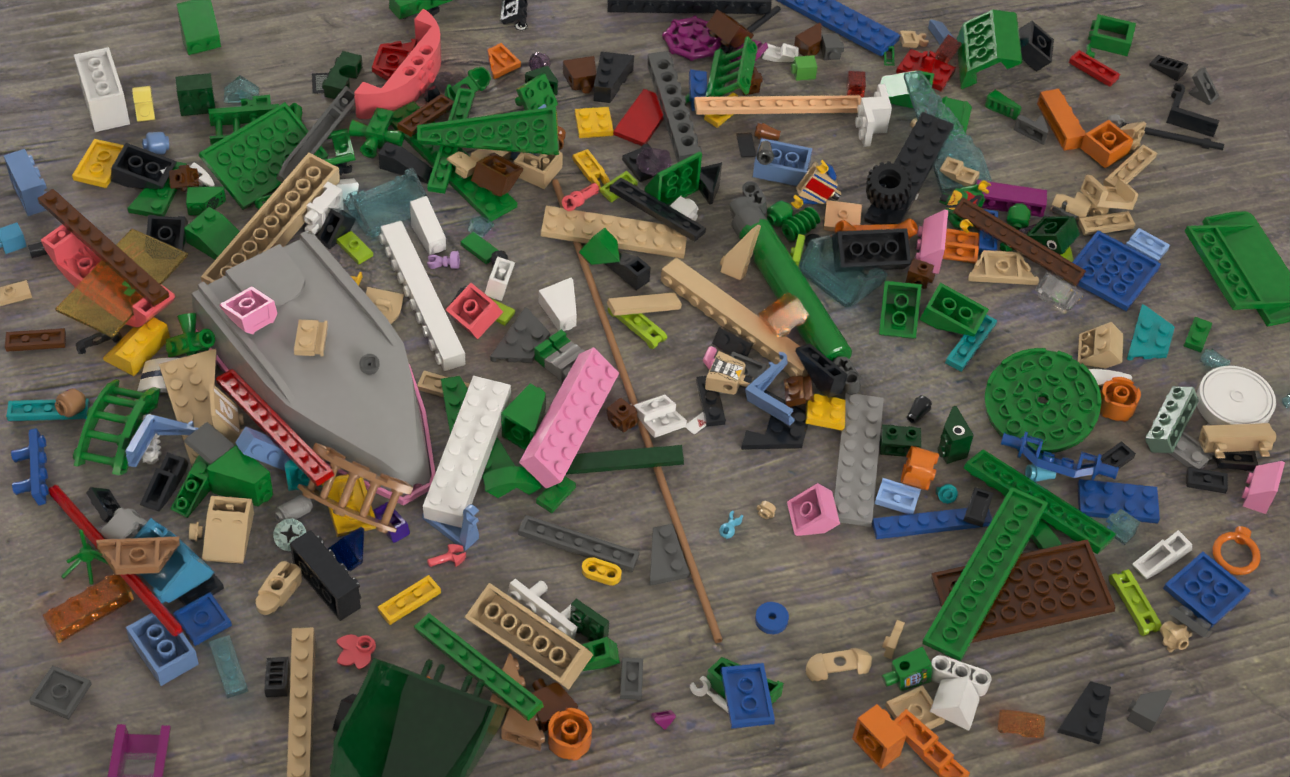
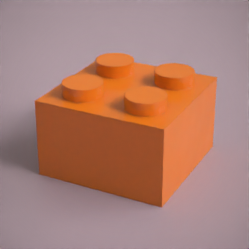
M1107 120L1085 134L1080 149L1104 168H1107L1129 154L1134 139L1110 120Z
M876 704L858 717L852 739L880 769H883L900 756L906 734L902 726L896 724L890 718L889 713Z

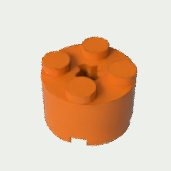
M1114 377L1112 380L1106 381L1101 390L1100 415L1112 420L1127 422L1134 415L1141 397L1140 389L1133 385V381L1124 377Z
M911 446L906 456L908 459L903 466L901 483L928 491L930 482L934 480L936 469H933L934 464H937L939 454Z
M566 708L565 711L556 712L551 717L548 725L549 749L558 757L574 761L580 759L589 750L592 738V725L587 714L576 708Z

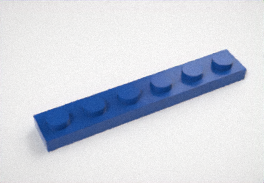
M967 508L872 519L876 539L980 528L963 521ZM989 509L983 527H988L992 521Z

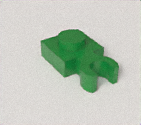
M270 95L252 96L253 100H240L241 106L271 104Z

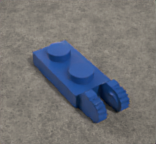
M690 69L689 101H691V111H696L694 105L695 97L706 96L707 72Z

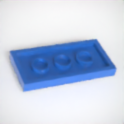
M1079 479L1077 483L1079 510L1089 517L1157 524L1160 520L1157 487Z

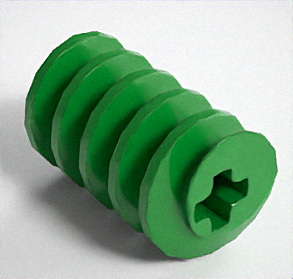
M806 207L794 216L784 220L781 228L785 238L789 242H794L798 238V234L805 235L809 233L821 221L815 209Z

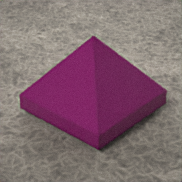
M671 710L652 713L651 718L666 730L676 718V714Z

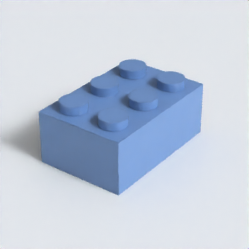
M761 138L760 143L765 140L771 143L774 159L770 164L762 165L756 157L753 177L797 186L809 170L813 148Z
M25 149L4 155L11 183L27 216L46 211L39 204L38 197L47 192L44 191L47 187L44 179L39 178L41 175L38 167L33 166L35 163L32 155H28Z
M153 613L126 627L129 641L160 686L199 665L196 651L185 635L181 633L177 636H172Z

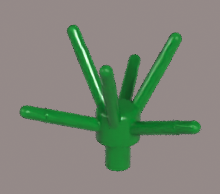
M80 529L79 534L82 547L78 554L67 559V563L76 561L62 575V578H66L83 561L87 565L89 584L93 585L91 561L97 559L106 564L108 563L101 557L100 551L94 550L90 544L86 543L84 532Z

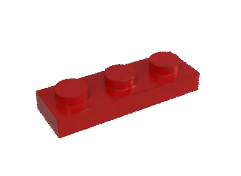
M1080 50L1069 59L1071 65L1109 87L1120 77V73Z

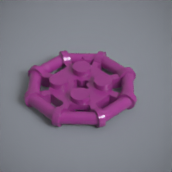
M696 15L690 18L672 20L669 28L662 34V38L666 41L671 54L680 55L690 59V61L704 57H714L715 51L723 43L720 42L722 39L719 36L718 38L710 37V29L706 27L708 21L700 19Z

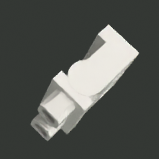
M330 182L323 186L324 193L313 200V204L310 202L307 205L304 221L308 224L305 227V231L309 234L313 233L316 235L320 232L331 208L344 210L343 190Z

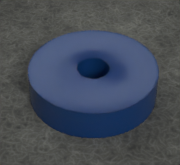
M766 602L758 607L755 623L762 632L779 634L786 629L789 614L783 605L777 602Z

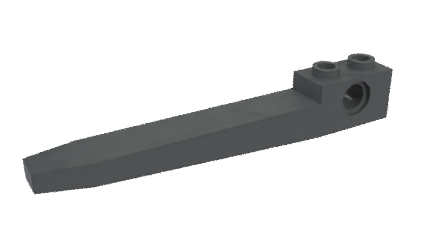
M347 86L344 87L284 161L276 178L283 183L308 153L315 155L332 132L353 109L355 105L354 91Z

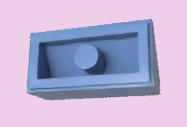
M932 19L929 21L928 29L943 49L957 46V41L943 22Z

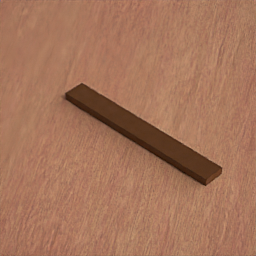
M965 198L961 199L953 211V214L963 220L968 219L976 228L1075 287L1086 273V270Z

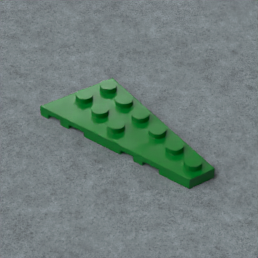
M460 376L441 379L450 434L468 391ZM498 437L495 440L483 475L495 469L515 466Z

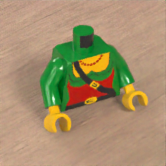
M983 180L976 185L965 186L960 189L955 188L952 196L945 193L941 195L939 203L946 205L945 210H948L947 219L954 228L964 230L966 233L969 232L967 228L971 229L973 224L968 219L963 220L953 214V211L962 198L981 208L985 201L982 192L985 194L989 193V190L986 188L991 186L990 183Z

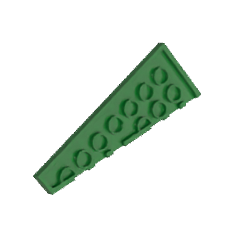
M554 106L417 125V141L419 144L559 155L557 109Z

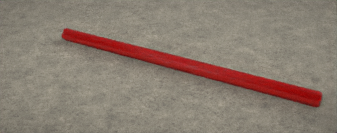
M58 485L50 487L48 491L51 497L78 528L83 530L85 536L97 548V540H104L105 538ZM136 574L120 575L172 636L182 633V626Z

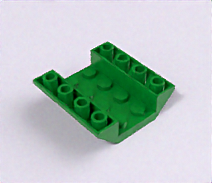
M992 9L962 24L956 39L960 86L962 90L976 84V73L1001 62L1008 70L1022 63L1018 19L1015 12Z

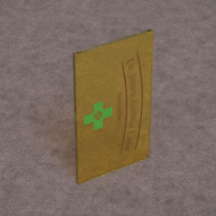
M133 228L116 244L160 285L188 256L186 252ZM101 260L55 310L113 338L134 315L132 306L143 299V297Z

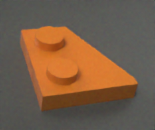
M502 43L488 49V58L494 80L521 67V61Z

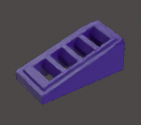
M388 502L373 510L376 519L382 520L381 515L384 514ZM394 509L389 523L397 530L396 533L391 531L386 533L393 543L410 534L408 523Z

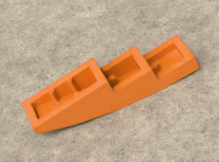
M905 709L894 720L896 724H899L904 729L906 743L939 777H969L970 773L953 759L954 754L938 741L939 737L911 712Z

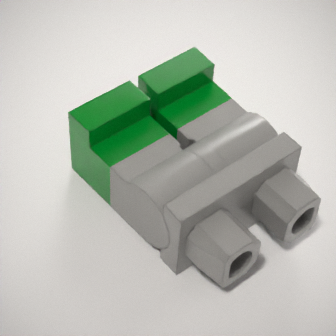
M562 329L549 337V340L546 339L534 348L535 361L557 376V379L560 381L566 379L578 355L585 352L584 349H581L577 344L569 340Z

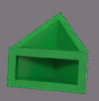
M606 228L595 234L579 251L590 265L620 262L618 240Z

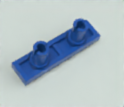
M36 428L29 430L28 447L11 450V456L15 463L30 459L31 475L29 479L13 482L12 488L15 495L31 491L32 497L40 506L47 504L46 495L49 494L45 481V479H48V473L45 468L47 456L44 451L46 439L44 435H40Z

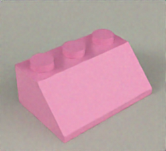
M943 210L925 218L923 225L918 228L917 237H920V239L917 240L916 250H919V252H916L915 259L934 265L933 273L939 274L945 250L948 210Z

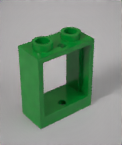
M1098 14L1096 20L1092 21L1087 40H1090L1091 48L1128 56L1136 23ZM1098 29L1126 35L1125 40L1098 34Z

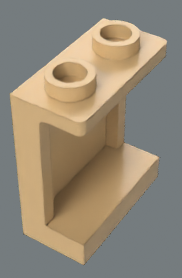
M1092 175L1085 176L1080 190L1097 207L1133 210L1138 197V193L1123 179H1118L1115 187L1103 186Z

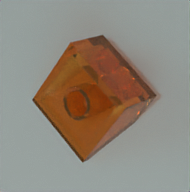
M789 292L758 313L759 317L777 337L788 335L791 332L790 329L796 325H802L806 318L810 316L798 297Z

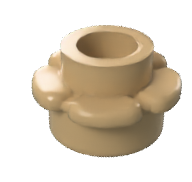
M762 501L757 506L758 514L764 519L773 518L776 507L768 501Z
M199 522L196 524L190 523L189 540L197 542L198 538H202L203 526H199Z

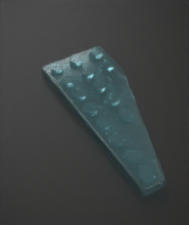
M922 71L905 73L903 77L917 120L921 113L925 112L954 124L950 136L933 165L941 193L965 187L940 172V168L947 157L962 161L964 167L979 171L980 176L978 180L992 182L982 151L976 148L973 144V139L967 136L962 129L961 123L949 107L943 104V99L934 92L931 83Z

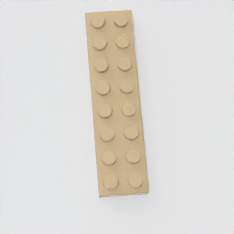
M546 206L541 229L542 237L587 244L595 234L606 228L618 240V249L684 259L687 237L665 224L578 210L567 211L564 208Z

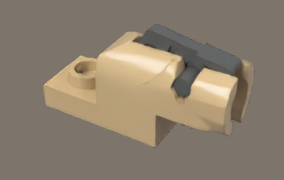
M1077 192L1075 198L1064 194H1056L1050 211L1063 216H1074L1075 219L1079 220V218L1087 217L1088 215L1108 214L1110 208L1097 207L1084 194Z

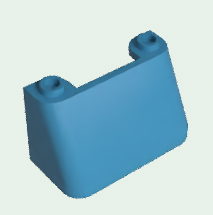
M150 518L134 538L177 536ZM180 539V545L159 573L140 575L154 588V595L163 604L165 601L168 603L174 601L207 581L215 571Z

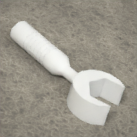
M702 676L699 678L704 684L703 688H697L694 682L690 684V689L694 695L704 696L708 694L712 697L713 702L728 712L726 700L710 691L711 684L706 677Z

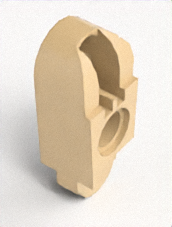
M281 561L277 564L258 591V597L255 601L257 611L260 614L269 615L272 612L274 613L279 606L282 607L302 582L301 568L287 561Z

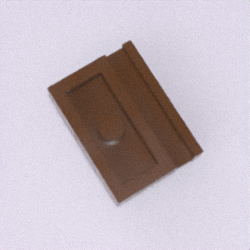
M809 374L806 377L800 375L784 379L785 401L788 407L806 404L808 400L815 402L813 381Z

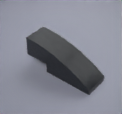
M167 452L160 469L156 468L140 505L160 512L179 485L189 462L183 457Z

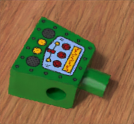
M923 646L892 661V671L882 675L886 687L897 683L900 691H905L932 682V663Z

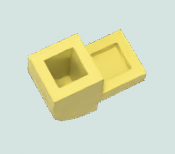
M151 86L132 88L137 122L155 120Z

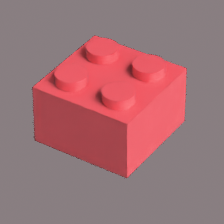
M472 283L446 308L447 313L453 320L477 340L503 313L491 298Z

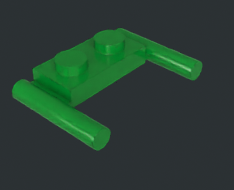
M348 128L333 131L328 139L333 141L336 157L325 159L324 161L336 165L356 160Z

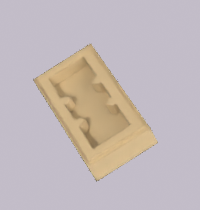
M27 280L0 287V306L32 298Z

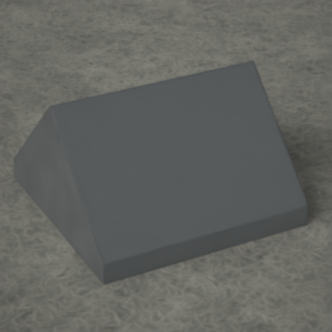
M208 422L184 440L190 448L209 464H212L235 446Z

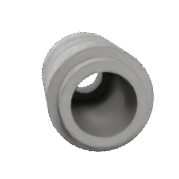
M300 494L275 509L276 513H274V516L278 523L284 519L293 518L297 520L309 513L313 508V504L310 498Z

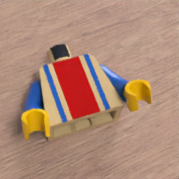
M823 160L820 161L821 165L814 162L796 187L799 197L794 195L795 201L790 204L799 209L802 205L825 204L829 198L837 201L841 196V191L836 189L838 186L836 181L837 175L832 165L825 163Z

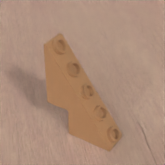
M509 653L502 671L526 688L523 675L519 676L518 673L520 669L516 657L513 658L512 653ZM493 693L490 701L507 708L504 714L506 718L501 728L502 739L541 751L542 743L545 742L543 730L538 729L537 724H539L537 713L527 721Z

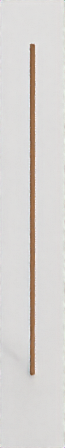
M555 179L552 181V185L559 205L563 208L562 199L564 195L559 181ZM573 241L629 402L632 405L638 404L588 262L579 253L582 245L580 242ZM637 416V424L645 447H654L648 430ZM653 467L715 643H720L723 639L662 468Z

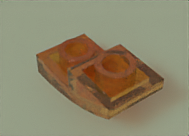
M1000 709L998 731L999 733L1021 734L1022 737L1044 738L1046 718L1045 716L1028 712Z

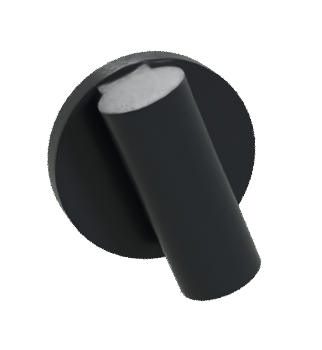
M432 86L425 90L424 98L426 102H430L440 95L438 88Z

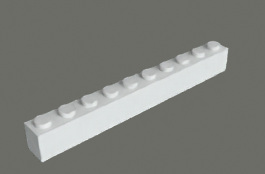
M402 221L381 226V234H379L380 243L385 245L386 256L391 258V265L393 270L397 271L398 281L404 285V294L410 298V307L416 311L418 324L421 323L423 326L422 331L424 337L429 339L430 350L435 351L437 364H441L443 371L465 365V352Z

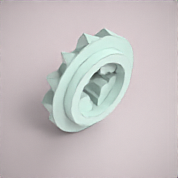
M293 518L284 519L274 529V541L282 550L291 551L290 542L305 534L306 529L298 520ZM290 526H292L293 533L299 536L291 537L288 543L287 536L281 533L288 532Z

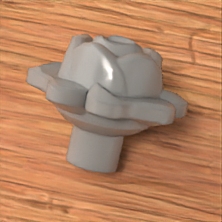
M1116 114L1107 118L1117 127L1125 122L1124 119L1120 118V115Z

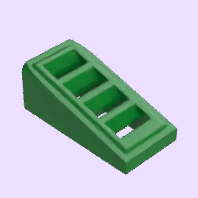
M996 89L988 94L986 98V108L1017 120L1022 108L1020 105Z

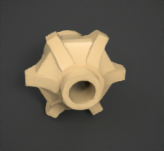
M1167 621L1161 626L1160 633L1164 638L1163 645H1167L1169 652H1173L1175 649L1184 650L1188 647V639L1192 636V632L1187 630L1188 626L1185 624L1178 625L1173 621Z

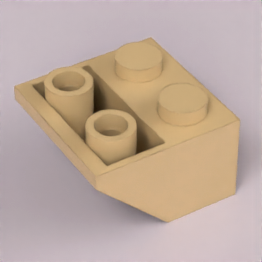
M1112 322L1079 334L1078 362L1080 364L1083 363L1087 366L1106 369L1122 363L1123 333Z

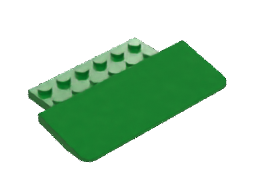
M1238 211L1204 218L1202 221L1203 225L1186 227L1184 230L1232 310L1256 309L1267 327L1290 322V271L1251 213Z

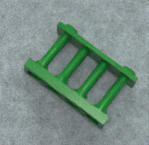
M748 36L745 37L744 47L730 54H725L721 48L715 51L705 97H723V95L739 88L745 95L749 94L757 45ZM742 56L740 60L729 64L730 60ZM739 67V71L727 75V72ZM737 79V82L725 87L726 83Z
M279 104L208 109L210 126H215L216 136H210V144L213 145L228 136L223 135L222 125H233V132L240 129V124H249L278 107Z

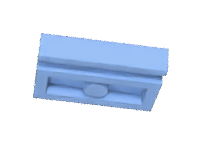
M1140 228L1126 242L1127 246L1157 262L1170 247L1166 242Z
M883 478L875 504L906 514H913L921 489Z

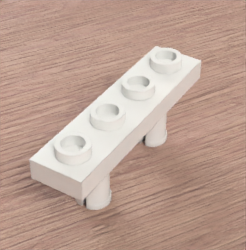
M517 579L510 582L508 596L572 639H575L577 626L570 621L571 605L559 613L542 600L540 596L547 592L548 589L545 582L540 580L530 589Z

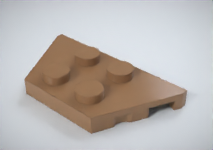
M179 537L97 540L98 550L116 575L159 573L180 545Z

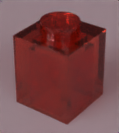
M948 34L935 52L936 58L948 64L962 43Z
M848 71L846 82L847 95H860L861 98H864L866 88L865 72Z

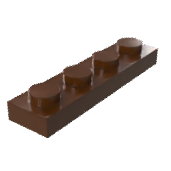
M440 94L400 121L397 129L411 137L417 133V125L432 123L451 110L454 101Z

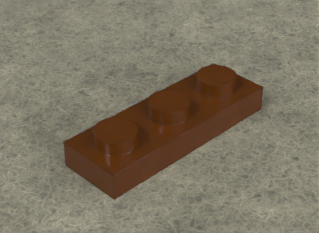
M65 328L6 332L5 338L6 352L65 348L66 345Z

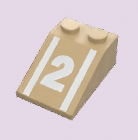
M209 384L213 427L236 446L235 442L243 431L240 426L244 425L243 413L239 414L238 406L214 384Z

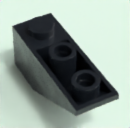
M619 251L620 262L604 263L636 291L650 282L651 267L638 256Z

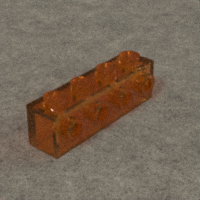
M109 575L94 586L86 588L80 594L70 597L61 605L49 609L47 613L43 614L45 624L57 642L61 643L133 601L132 591L120 575Z

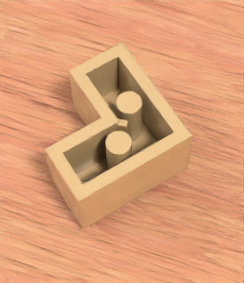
M559 151V155L540 154L538 157L531 153L521 152L514 160L515 164L524 168L519 178L545 189L562 169L563 153Z

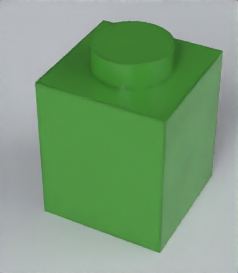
M814 55L794 57V64H791V73L794 74L796 81L816 79L817 64Z

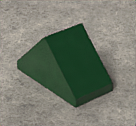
M548 66L525 73V83L540 74H546L554 95L558 94V80Z

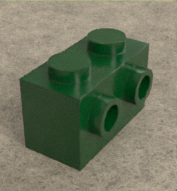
M882 425L880 455L906 457L911 446L921 448V428Z

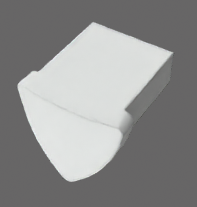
M354 178L340 179L336 186L343 190L344 200L351 203L357 194L359 183Z

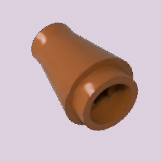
M762 122V124L757 123L754 136L758 137V139L778 141L781 131Z

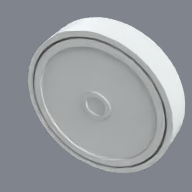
M1221 366L1209 371L1203 377L1196 393L1199 400L1197 404L1198 410L1211 425L1268 423L1276 407L1275 394L1268 382L1257 373L1238 366Z

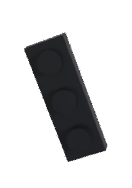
M707 376L696 377L706 427L725 425L726 419L720 393L705 389Z

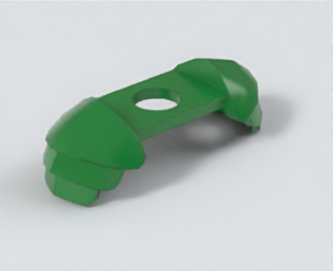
M475 67L473 70H469L468 76L453 87L450 84L447 85L444 96L454 101L458 88H461L462 84H466L469 89L475 90V92L485 90L491 80L489 71L484 67Z

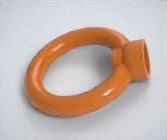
M1238 526L1235 532H1227L1220 535L1213 544L1212 551L1215 561L1230 574L1247 575L1253 572L1260 563V550L1257 544L1250 538L1251 530ZM1228 540H1234L1238 544H1246L1252 552L1250 564L1245 567H1234L1228 564L1221 555L1223 543Z

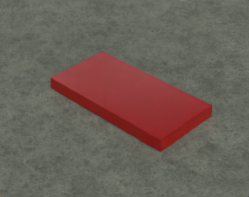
M643 89L614 129L613 135L640 146L647 144L664 120L656 93Z

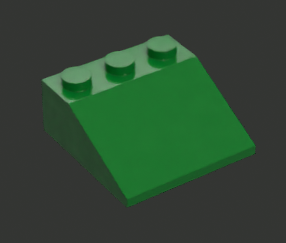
M699 151L657 173L645 186L644 191L668 206L680 196L685 198L699 190L702 153Z

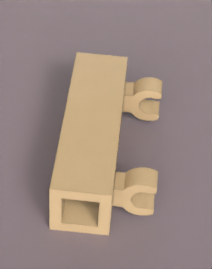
M1269 423L1202 426L1198 441L1204 453L1214 452L1216 458H1225L1223 452L1259 451L1262 457L1270 456L1268 450H1272L1273 443L1276 441V433Z

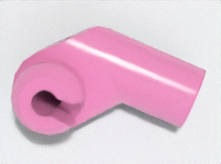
M712 346L708 347L703 358V362L709 370L717 352L716 348Z

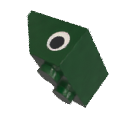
M1044 216L1027 236L1061 255L1074 243L1080 232L1074 216Z
M953 406L950 411L938 447V454L944 459L946 464L968 458L974 436L957 406Z

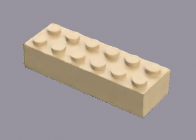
M490 583L465 616L473 625L568 690L593 656L587 648Z

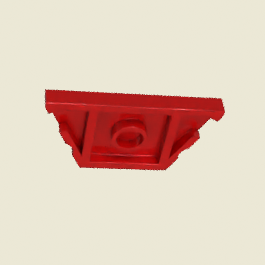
M411 39V42L403 44L401 41L380 44L372 65V72L388 81L415 48L417 39Z

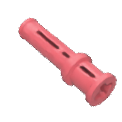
M592 183L581 191H574L570 195L563 197V208L567 211H573L576 207H580L585 200L599 193V186L596 183Z

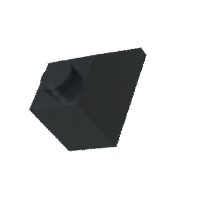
M331 208L317 238L326 248H333L337 244L339 237L350 232L356 218L344 210Z

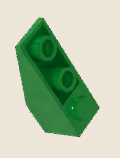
M200 455L197 456L170 508L187 518L211 491L206 467L210 464Z

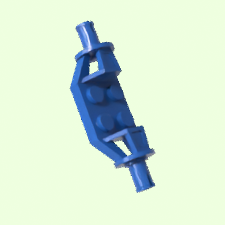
M1025 432L1021 438L1006 433L1003 435L1000 445L1018 449L1017 457L1020 458L1023 453L1036 467L1072 478L1092 475L1091 480H1094L1095 476L1100 474L1116 479L1119 467L1102 463L1101 454L1095 456L1081 451L1078 463L1075 464L1074 460L1070 458H1055V454L1046 451L1043 454L1040 453L1043 439L1028 436V432ZM1027 441L1037 444V451L1027 444ZM1084 458L1087 460L1094 461V463L1082 464V461Z

